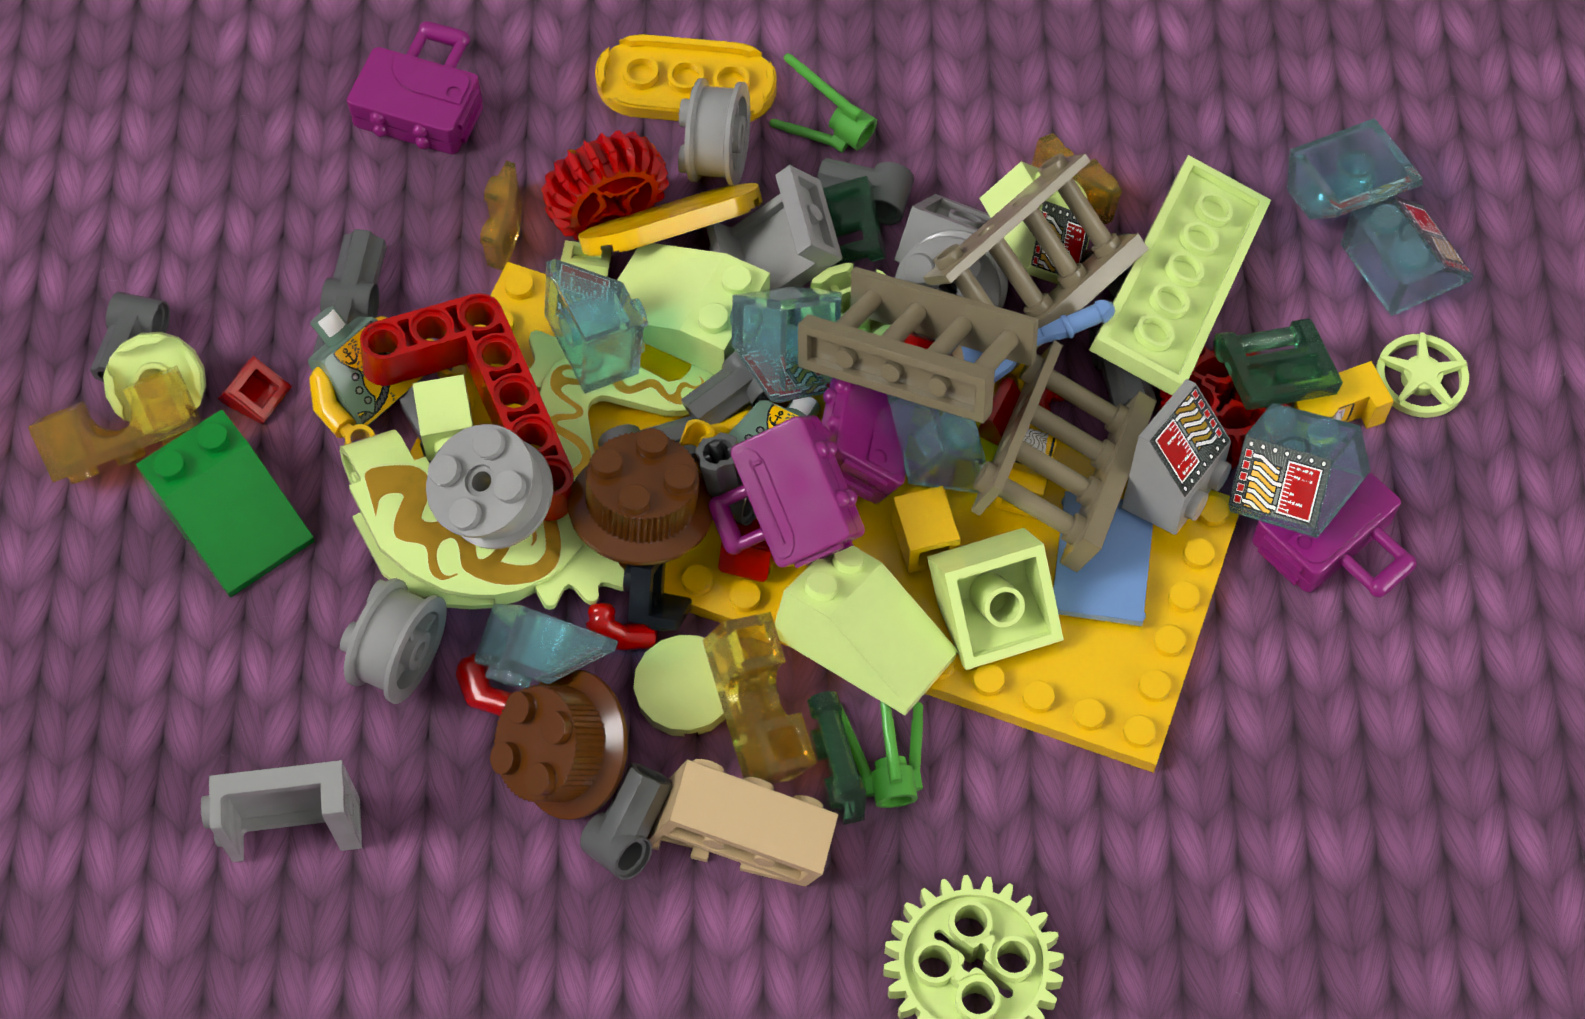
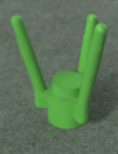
M785 54V62L838 106L829 121V127L834 130V134H826L774 118L769 121L770 126L790 134L830 145L841 153L846 150L848 145L856 150L862 149L874 133L877 119L851 104L792 54Z
M834 701L831 707L862 778L865 797H875L876 806L881 808L900 807L917 801V791L923 789L920 774L923 704L917 702L913 706L909 765H907L906 757L898 755L892 709L880 701L887 757L875 761V770L872 772L841 703Z

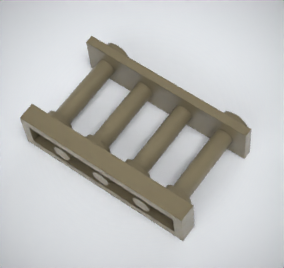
M1061 153L1044 162L1038 169L1040 176L961 245H951L939 253L933 260L936 266L923 279L927 285L951 284L954 282L965 298L995 306L969 269L971 265L989 251L1026 306L1023 309L1025 315L1039 318L1038 328H1041L1059 319L1061 315L1067 316L1083 309L1149 249L1139 234L1117 236L1116 233H1109L1073 179V176L1091 161L1086 154L1065 157ZM1056 191L1059 192L1093 243L1091 250L1094 254L1083 263L1076 264L1038 208ZM1022 221H1024L1060 274L1057 279L1060 284L1050 293H1041L1004 239ZM1017 362L1012 371L1015 370L1021 363Z
M855 267L851 271V307L837 322L807 314L798 323V367L984 423L992 414L995 370L1005 359L1032 366L1036 362L1039 318ZM867 319L891 325L881 336L858 329ZM912 332L936 338L928 349L904 343ZM958 345L983 352L975 363L949 356Z
M1054 340L1041 356L1036 353V362L1032 366L1024 365L1020 373L1019 379L1025 382L992 461H987L974 481L973 488L979 492L971 511L980 516L997 496L1062 533L1061 539L1067 542L1059 563L1077 573L1102 549L1130 474L1138 436L1147 427L1157 401L1139 391L1126 406L1121 403L1114 406L1053 369L1063 346ZM1045 388L1104 422V429L1110 432L1108 438L1101 442L1038 405ZM1030 424L1090 458V465L1096 468L1094 474L1086 478L1023 441ZM1015 460L1076 495V502L1081 504L1079 513L1072 516L1009 479L1008 476Z

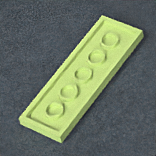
M1188 155L1144 239V243L1149 250L1131 265L1113 301L1115 307L1114 316L1105 324L1102 323L1089 351L1164 392L1173 395L1186 379L1189 380L1271 199Z

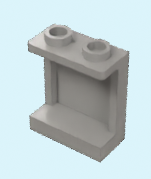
M788 165L775 175L780 194L733 227H727L721 223L706 226L711 244L709 247L710 251L729 254L770 272V305L767 310L843 259L821 181L791 165Z
M342 760L209 776V795L202 796L201 798L203 826L205 829L211 828L216 846L223 847L232 862L244 861V834L246 832L325 822L341 851L362 848L360 798Z

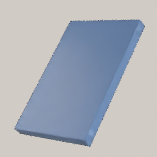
M1065 491L1061 501L1063 510L1074 516L1076 513H1079L1081 504L1076 502V495ZM1120 499L1102 549L1077 573L1059 563L1067 542L1061 539L1062 533H1060L1053 587L1059 615L1142 626L1143 620L1146 618L1144 609L1153 524L1122 509L1124 499Z

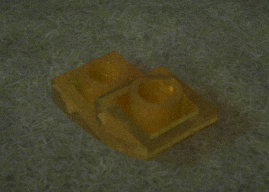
M1054 133L1038 139L1032 166L1039 168L1044 162L1057 154L1062 153L1065 157L1073 156L1074 153L1069 148H1066ZM1094 158L1073 176V179L1084 189L1087 200L1103 224H1108L1113 221L1122 190L1114 176L1107 173Z
M506 160L498 176L493 175L486 185L484 201L487 202L490 218L485 222L480 235V243L484 248L487 266L503 271L506 263L512 257L522 217V201L515 163Z

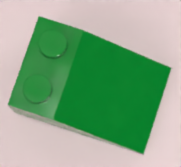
M222 409L136 463L151 494L230 598L315 542L314 537L250 444Z

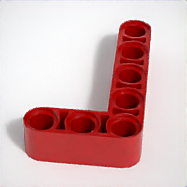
M483 293L470 294L367 325L360 336L362 368L365 377L376 385H394L467 364L492 425L504 427L515 433L523 441L540 446L537 450L543 455L550 467L553 486L559 488L557 491H553L551 505L544 521L559 520L567 515L569 512V494L574 484L573 469L502 306L497 299ZM480 324H481V325H486V326H484V327H476V326H474V325H480ZM436 338L438 340L428 341L426 339ZM380 352H389L390 354H387V355H379L378 353H380ZM491 364H502V365H504V366H502V367H493V366H490V365H491ZM508 404H519V405H522V406H521V407H517V408H512V407H508V406H506V405H508Z

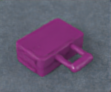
M424 21L419 25V30L406 54L381 47L373 48L347 97L353 125L357 128L374 132L378 137L388 136L416 144L420 149L430 148L448 154L458 153L462 144L467 142L483 109L478 76L456 68L465 48L470 43L468 33L431 21ZM427 39L453 46L444 65L418 58Z
M832 377L829 389L825 390L823 394L826 405L821 424L828 440L833 441L837 445L835 458L848 489L855 491L861 498L878 504L904 483L906 470L929 482L934 487L943 486L946 489L949 486L956 455V446L951 440H945L916 423L919 409L918 403ZM913 436L936 448L933 469L909 457Z
M817 416L793 417L731 448V457L743 485L720 496H714L708 504L718 534L728 553L739 554L742 550L766 540L777 566L783 568L795 565L796 568L804 565L809 566L817 559H824L834 553L854 546L852 541L863 536L865 528L855 506L858 499L857 494L852 489H848L835 458L837 445L833 441L828 440L821 421ZM748 497L761 528L742 536L729 505Z
M1340 450L1329 459L1332 461L1315 528L1264 514L1258 521L1252 542L1258 548L1257 552L1293 585L1297 584L1305 592L1314 591L1343 566L1369 590L1372 596L1381 598L1413 572L1417 566L1416 558L1384 531L1392 523L1401 501L1394 492L1346 450ZM1373 539L1395 558L1392 563L1375 577L1369 574L1352 558Z

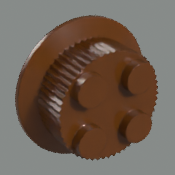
M648 428L641 432L619 434L618 437H613V440L608 439V442H604L603 446H599V449L595 450L588 465L578 474L574 481L572 491L569 494L568 510L570 521L577 535L596 553L624 564L656 565L682 557L693 550L704 539L712 523L708 504L713 497L707 492L705 482L698 471L699 468H697V463L692 458V454L688 453L684 446H680V442H675V439L670 440L663 431Z
M573 669L561 670V671H558V672L553 673V674L550 675V676H553V675H556V674H560V673H563V672H566V671H570V670H573ZM577 669L550 684L541 682L539 685L520 689V691L513 692L508 697L505 709L502 710V714L499 716L500 720L497 721V732L494 734L496 737L494 740L495 746L490 755L492 769L497 774H501V778L504 779L507 788H510L514 795H518L519 798H523V800L528 802H534L541 810L555 818L575 820L588 817L597 812L615 792L623 775L627 758L628 736L626 721L621 705L612 689L595 674Z

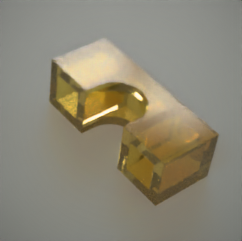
M175 365L131 382L123 390L131 408V421L125 428L110 430L99 426L90 416L84 401L38 418L29 425L30 434L52 482L68 477L71 484L86 480L99 473L97 465L115 459L118 466L130 463L146 455L144 447L162 441L165 446L195 427L201 418L178 366Z
M767 612L723 621L702 641L743 778H759L771 784L793 780L817 764L802 712L787 715L779 701L776 676L779 667L786 660L772 614Z

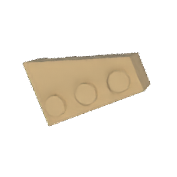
M687 759L669 778L672 788L647 836V839L652 844V849L659 850L661 841L693 848L691 859L707 862L709 854L714 853L740 862V871L805 887L823 875L838 814L824 809L823 803L819 800L804 795L787 796L774 791V786L765 780L754 777L740 779L724 773V768L721 765L705 759H695L693 761Z

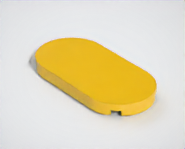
M645 34L631 35L620 39L619 45L614 46L611 50L608 47L603 51L595 67L596 86L603 102L617 113L629 117L679 121L681 101L683 98L690 99L691 90L699 78L707 79L710 86L734 88L739 81L746 82L750 95V122L758 119L769 110L777 93V76L772 63L763 58L762 52L755 47L738 42Z
M756 183L725 186L601 223L581 232L578 238L582 252L587 256H601V246L611 245L613 252L618 250L623 252L741 216L750 212L755 206H760L763 201L759 185Z

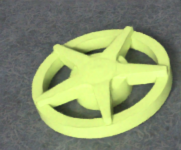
M1423 332L1405 335L1393 340L1381 352L1376 364V370L1394 400L1392 406L1411 416L1429 418L1450 412L1461 402L1469 385L1467 362L1462 355L1448 342L1435 336L1426 335ZM1417 345V356L1411 357L1409 360L1390 356L1402 347ZM1427 346L1442 352L1451 361L1438 362L1429 356ZM1385 366L1401 372V382L1405 388L1399 396L1394 393L1386 380ZM1457 371L1459 375V389L1456 395L1450 398L1441 381L1443 375ZM1412 394L1418 396L1433 394L1442 404L1437 406H1419L1405 400Z

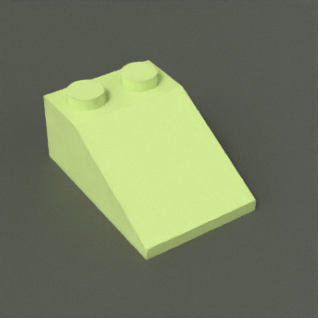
M656 243L639 247L617 280L621 283L617 331L712 374H716L722 370L724 361L736 351L734 346L744 345L748 342L770 305V272L726 253Z
M855 546L834 553L824 559L813 561L784 590L771 636L903 715H906L954 661L958 653L955 646L885 565Z

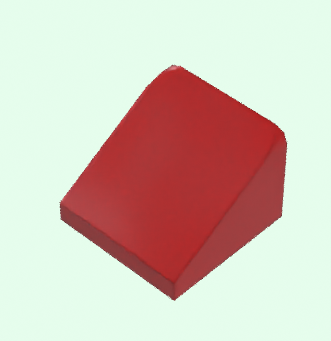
M252 356L241 367L217 399L226 406L263 424L291 389L292 385L255 356Z
M1007 377L1006 380H1002L993 397L992 414L984 423L980 424L977 431L979 433L978 436L997 446L1021 393L1013 379Z
M757 519L753 520L749 526L737 523L742 536L761 528ZM766 540L735 555L728 553L721 541L718 569L721 572L759 582L767 580L774 559Z

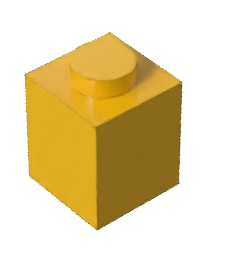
M943 486L930 489L914 487L906 490L900 496L893 497L892 524L908 573L930 569L927 556L959 547L960 536Z

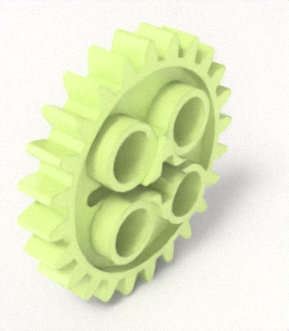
M968 875L963 876L961 888L957 891L953 890L946 879H942L940 896L937 898L926 888H923L920 893L921 909L908 902L904 905L903 914L909 923L895 920L892 923L891 932L901 941H886L884 954L897 960L884 964L883 975L888 978L899 979L888 987L889 999L905 998V1001L898 1008V1017L903 1019L915 1014L918 1017L917 1019H1045L1039 1008L1053 1010L1057 1002V998L1047 990L1060 989L1063 982V976L1050 970L1060 967L1064 959L1062 953L1048 951L1057 943L1058 932H1041L1047 921L1048 914L1042 912L1030 916L1028 914L1032 902L1030 895L1015 903L1011 900L1013 885L1009 883L1000 894L994 893L992 879L988 876L985 878L980 890L973 889ZM972 918L983 926L984 932L974 937L965 936L958 931L955 923L960 919ZM942 933L948 938L949 944L936 940L934 935ZM1007 953L1016 954L1025 961L1027 968L1017 973L1008 972L1000 966L998 958ZM927 958H939L945 962L949 971L941 977H930L920 969V963ZM977 958L983 961L982 970L975 967L970 972H967L963 969L964 960L972 963ZM997 986L1010 990L1013 996L1011 998L1004 997L999 993ZM968 994H981L989 1000L992 1008L986 1013L974 1014L965 1008L962 999Z

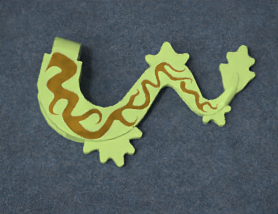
M585 327L578 329L576 334L568 339H559L537 330L531 332L529 336V345L535 360L529 370L571 464L574 481L578 474L588 465L592 454H594L588 411L593 404L606 401L662 416H685L689 413L683 406L681 399L715 375L695 365H691V370L681 380L668 382L617 354L602 349H594L591 332ZM393 429L340 446L341 460L351 484L349 489L360 510V513L353 515V520L381 574L388 580L398 578L404 581L408 592L424 599L437 595L445 600L447 608L459 609L496 608L520 601L536 593L544 608L550 610L557 606L564 590L568 588L574 590L589 605L596 604L599 600L598 589L600 587L606 586L624 591L623 578L625 570L619 565V562L596 553L580 539L572 526L569 512L559 520H543L535 532L516 545L503 549L481 548L468 542L460 535L449 531L434 517L426 494V481L430 463L426 456L414 460L397 430ZM553 486V491H557L559 489Z

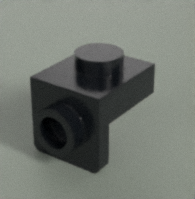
M666 563L644 566L627 564L623 578V590L630 592L629 622L645 624L646 627L656 631L678 630L691 611L692 599L664 593Z

